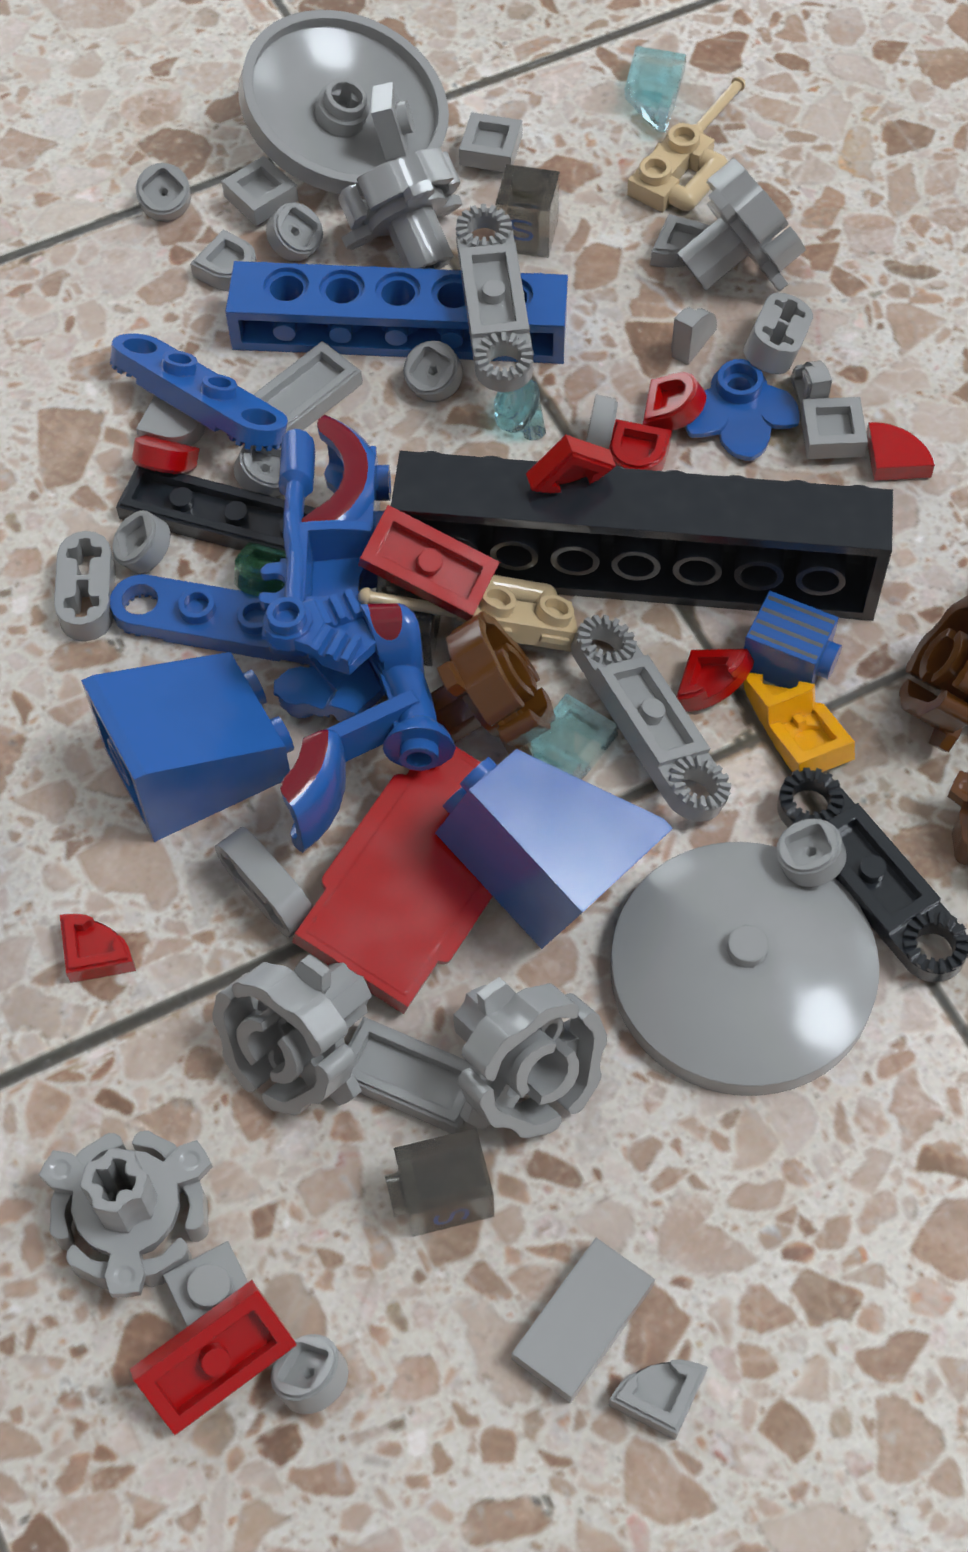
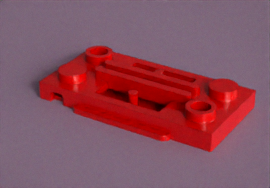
M456 747L452 758L441 766L422 771L410 769L406 775L396 774L392 777L323 875L321 885L325 891L299 926L292 940L294 944L327 965L345 963L355 974L363 976L371 994L402 1014H405L436 965H444L451 961L493 897L435 834L449 816V813L443 808L444 803L461 788L460 782L481 763L458 747Z

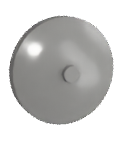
M310 10L286 16L272 23L251 44L239 80L238 92L241 113L250 134L258 146L272 161L290 175L313 187L340 194L345 187L356 184L360 195L363 196L357 182L359 176L383 163L402 158L385 159L371 115L373 86L394 82L399 101L407 100L410 105L414 121V133L407 134L406 156L423 149L441 148L446 136L449 119L448 102L444 88L434 68L423 54L407 39L389 27L372 19L349 12Z
M724 842L694 848L675 856L653 870L633 891L621 911L613 936L610 962L613 995L619 1013L636 1042L659 1065L675 1076L696 1086L724 1094L741 1096L776 1094L798 1088L824 1075L851 1051L860 1038L870 1017L879 984L878 950L869 922L859 904L836 878L826 884L814 887L800 886L790 881L782 870L775 846L751 842Z

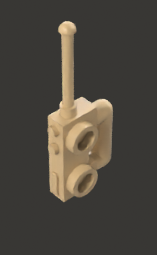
M734 77L731 80V85L696 124L678 123L670 128L665 139L661 143L658 142L654 151L650 156L645 157L641 161L640 167L628 179L627 196L662 213L669 205L683 211H691L697 206L711 189L707 184V179L728 163L725 156L714 151L715 139L704 135V130L739 91L744 90L746 83L742 77ZM688 169L697 172L685 187L679 184L680 178Z
M493 575L473 617L485 611L500 623L506 633L516 643L571 652V643L578 630L572 602L557 596L555 588L550 584ZM368 587L363 588L358 594V600L361 604L400 603L406 605L411 611L454 617L455 621L466 622V620L427 600L373 592Z

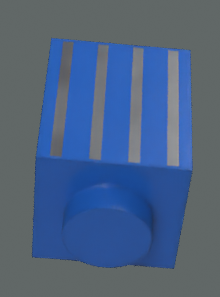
M769 591L745 638L744 649H748L754 660L750 673L763 674L764 681L790 689L796 687L799 681L815 684L818 676L828 680L836 666L842 649V645L833 642L839 617Z

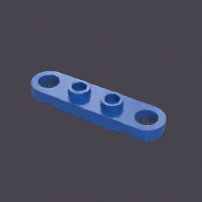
M128 333L118 335L112 340L110 365L114 370L117 369V373L123 374L126 372L127 377L133 376L136 378L137 385L214 432L222 430L227 433L229 440L235 441V444L238 446L245 444V449L250 450L252 445H255L256 451H261L262 446L266 451H272V448L277 450L282 446V437L286 433L288 424L286 415L239 387L237 382L231 377L217 374L197 362L196 357L192 354L178 351L160 339L149 335Z
M146 574L125 578L116 585L111 593V611L117 626L123 629L124 633L160 638L164 642L231 652L232 654L278 662L285 660L302 665L308 664L309 667L313 666L303 656L274 655L270 652L267 640L262 639L263 618L267 609L260 605L259 594ZM137 595L138 598H141V595H145V597L150 595L152 599L157 600L156 606L144 614H132L126 610V606L130 604L129 600L134 601V597Z

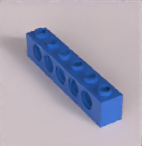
M234 261L225 311L232 350L307 353L323 341L342 355L407 357L419 344L427 341H439L452 348L460 360H473L460 270ZM520 273L530 328L533 363L564 364L568 275ZM500 356L491 360L518 362L509 356Z

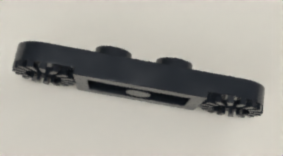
M803 768V771L800 772L798 770L793 771L791 776H787L784 779L777 801L778 814L783 823L790 827L801 820L821 819L834 825L841 835L847 855L842 871L835 878L859 904L869 925L914 976L929 982H942L956 976L963 968L968 957V935L965 932V926L963 924L960 925L957 922L958 919L950 914L940 902L941 898L860 804H855L840 787L838 779L834 780L832 774L829 772L827 774L822 773V769L816 768L815 771L810 770V768ZM802 791H814L825 798L828 806L826 810H821L820 814L813 812V815H810L809 811L806 810L803 813L801 807L796 808L797 804L793 802V797ZM925 934H937L948 941L952 948V955L946 957V960L939 958L938 961H935V958L932 957L930 960L926 959L927 955L925 953L923 955L920 954L921 949L920 947L917 948L918 943L916 939Z

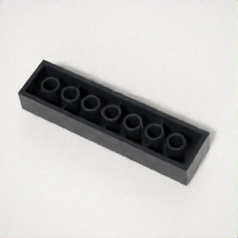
M399 451L391 507L499 561L500 563L494 575L550 584L555 588L557 595L759 611L769 591H772L839 618L874 620L892 553V489L870 488L865 485L817 484L802 480L754 479L740 475L690 474L678 470L627 469L616 466L593 483H589L588 478L584 477L580 480L559 485L561 489L559 493H542L532 491L526 477V473L538 461L503 459L497 456L451 455L436 451Z

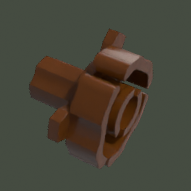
M968 595L951 605L939 622L923 636L906 666V673L936 690H941L939 695H935L909 679L903 683L899 691L901 708L934 727L928 743L944 752L951 750L959 739L963 727L968 726Z
M482 611L453 629L451 634L446 637L450 660L437 667L444 685L431 692L437 722L445 727L454 743L483 726L491 735L500 738L509 755L518 749L532 756L527 743L550 730V724L555 721L551 699L542 687L537 689L536 682L540 680L539 675L521 647L506 633L494 617Z

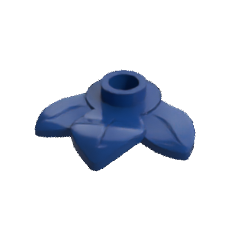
M735 359L723 364L714 374L710 388L705 390L706 404L702 412L685 428L691 438L719 435L721 445L730 455L741 460L752 461L766 451L770 441L771 428L790 429L799 426L800 415L797 402L791 394L785 390L768 385L762 371L753 366L748 360Z

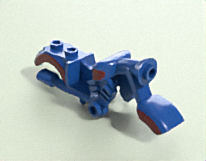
M325 414L318 419L317 429L320 439L327 444L329 463L324 471L327 488L334 494L329 500L304 517L305 497L313 492L315 444L313 438L304 430L292 429L286 432L282 437L278 480L280 493L285 496L283 538L286 558H281L280 562L268 563L261 568L263 580L278 579L283 581L285 585L276 593L262 592L259 594L260 605L267 609L263 618L262 639L267 640L270 652L274 655L303 656L313 665L309 668L299 666L288 669L278 679L274 680L273 693L278 697L280 706L296 718H307L312 715L320 717L334 715L336 720L341 721L327 729L317 731L303 738L298 759L283 779L280 787L283 800L294 820L290 833L291 841L302 853L315 844L330 828L340 810L346 788L347 761L383 745V752L390 761L411 770L422 771L441 766L452 758L456 750L448 731L437 722L433 699L425 679L421 633L415 613L406 605L400 603L361 604L358 600V594L363 588L373 589L378 587V575L358 566V563L384 511H380V501H391L390 465H378L376 446H369L365 439L354 429ZM383 696H387V701L374 706Z

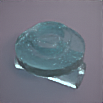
M530 379L525 386L518 390L498 392L496 394L494 410L495 421L499 428L509 433L520 431L527 440H538L544 437L546 429L540 402V390L534 380Z

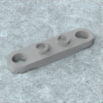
M481 204V208H476V205L470 206V211L467 209L462 211V216L459 215L457 218L456 244L475 373L479 382L486 388L497 392H511L525 386L533 375V350L512 222H510L509 214L505 215V211L502 208L498 211L495 205H491L490 208H486V204ZM480 228H488L497 233H495V238L489 236V240L486 241V237H482V241H479V236L473 238L472 232ZM500 356H509L519 362L515 364V368L510 366V371H507L506 367H503V371H499L498 366L493 369V364H489L491 360Z
M593 615L591 619L589 617L585 618L571 643L572 655L663 798L674 812L686 819L703 822L715 818L731 794L729 792L731 783L727 782L729 779L727 773L722 774L723 768L720 765L717 766L710 756L709 751L711 748L649 655H643L637 646V641L633 640L635 637L634 633H628L629 627L626 624L623 626L619 625L620 620L617 618L614 621H610L607 615H603L602 618H599V615ZM592 640L605 641L616 652H613L612 656L609 651L603 655L601 648L597 652L595 651L597 646L595 644L591 646ZM691 780L701 784L707 789L710 796L705 800L703 795L697 799L695 792L692 796L689 795L691 790L689 788L684 789L686 784L682 781Z

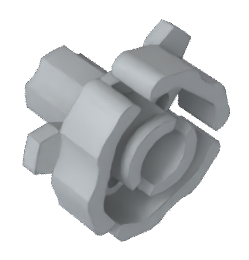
M440 147L423 149L400 159L388 161L359 176L357 182L365 199L361 198L356 184L347 186L341 191L338 200L352 230L341 237L347 249L354 250L378 236L390 235L404 268L441 269L448 265L449 261L454 257L437 218L449 215L463 205L459 195L453 194L461 182L448 152H442Z
M733 157L707 179V184L712 190V193L708 195L710 201L707 203V206L717 220L678 252V256L705 290L749 256L777 291L780 292L788 285L780 272L804 253L806 248L790 226L772 240L789 223L769 195Z
M309 954L298 963L293 971L286 966L263 962L217 993L212 1017L222 1041L224 1060L240 1085L248 1092H254L270 1078L271 1081L277 1082L262 1094L263 1101L269 1109L290 1115H298L311 1104H320L328 1096L340 1106L362 1092L355 1075L352 1073L356 1056L354 1051L344 1044V1036L347 1035L349 1027L368 1013L367 1003L372 995L363 976L355 974L345 963H333L325 966Z
M498 977L488 985H483L466 993L462 1006L453 1014L455 1031L466 1042L462 1049V1056L473 1067V1070L469 1067L462 1071L458 1078V1085L466 1098L460 1116L474 1127L485 1130L489 1125L495 1128L505 1127L512 1129L521 1138H532L550 1134L560 1126L561 1115L548 1103L557 1100L570 1113H578L583 1110L599 1085L602 1076L600 1062L607 1044V1033L600 1016L575 994H564L550 983L524 988L516 993L505 981ZM562 1018H571L565 1022L562 1020ZM526 1094L531 1097L521 1103H517L519 1098H523Z
M145 1130L140 1131L134 1136L132 1144L135 1150H127L121 1137L116 1133L105 1134L100 1139L83 1148L76 1157L72 1153L53 1150L39 1173L40 1178L54 1190L51 1199L49 1229L60 1248L67 1251L66 1259L79 1278L85 1279L103 1289H108L111 1297L140 1296L144 1285L150 1287L163 1285L166 1283L163 1274L192 1260L188 1245L181 1237L160 1256L143 1259V1254L154 1251L173 1230L180 1211L179 1194L184 1192L190 1203L185 1223V1229L190 1240L199 1242L208 1235V1201L200 1180L213 1166L205 1150L197 1140L177 1147L174 1143ZM72 1219H74L77 1231L94 1250L110 1256L108 1262H98L89 1259L76 1246L71 1229Z

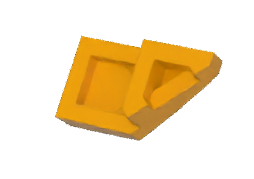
M749 673L744 681L745 693L775 748L792 772L796 770L799 772L803 771V768H810V770L814 771L816 768L822 769L821 772L855 760V741L825 704L815 702V684L799 681L796 687L790 689L764 684L763 674Z

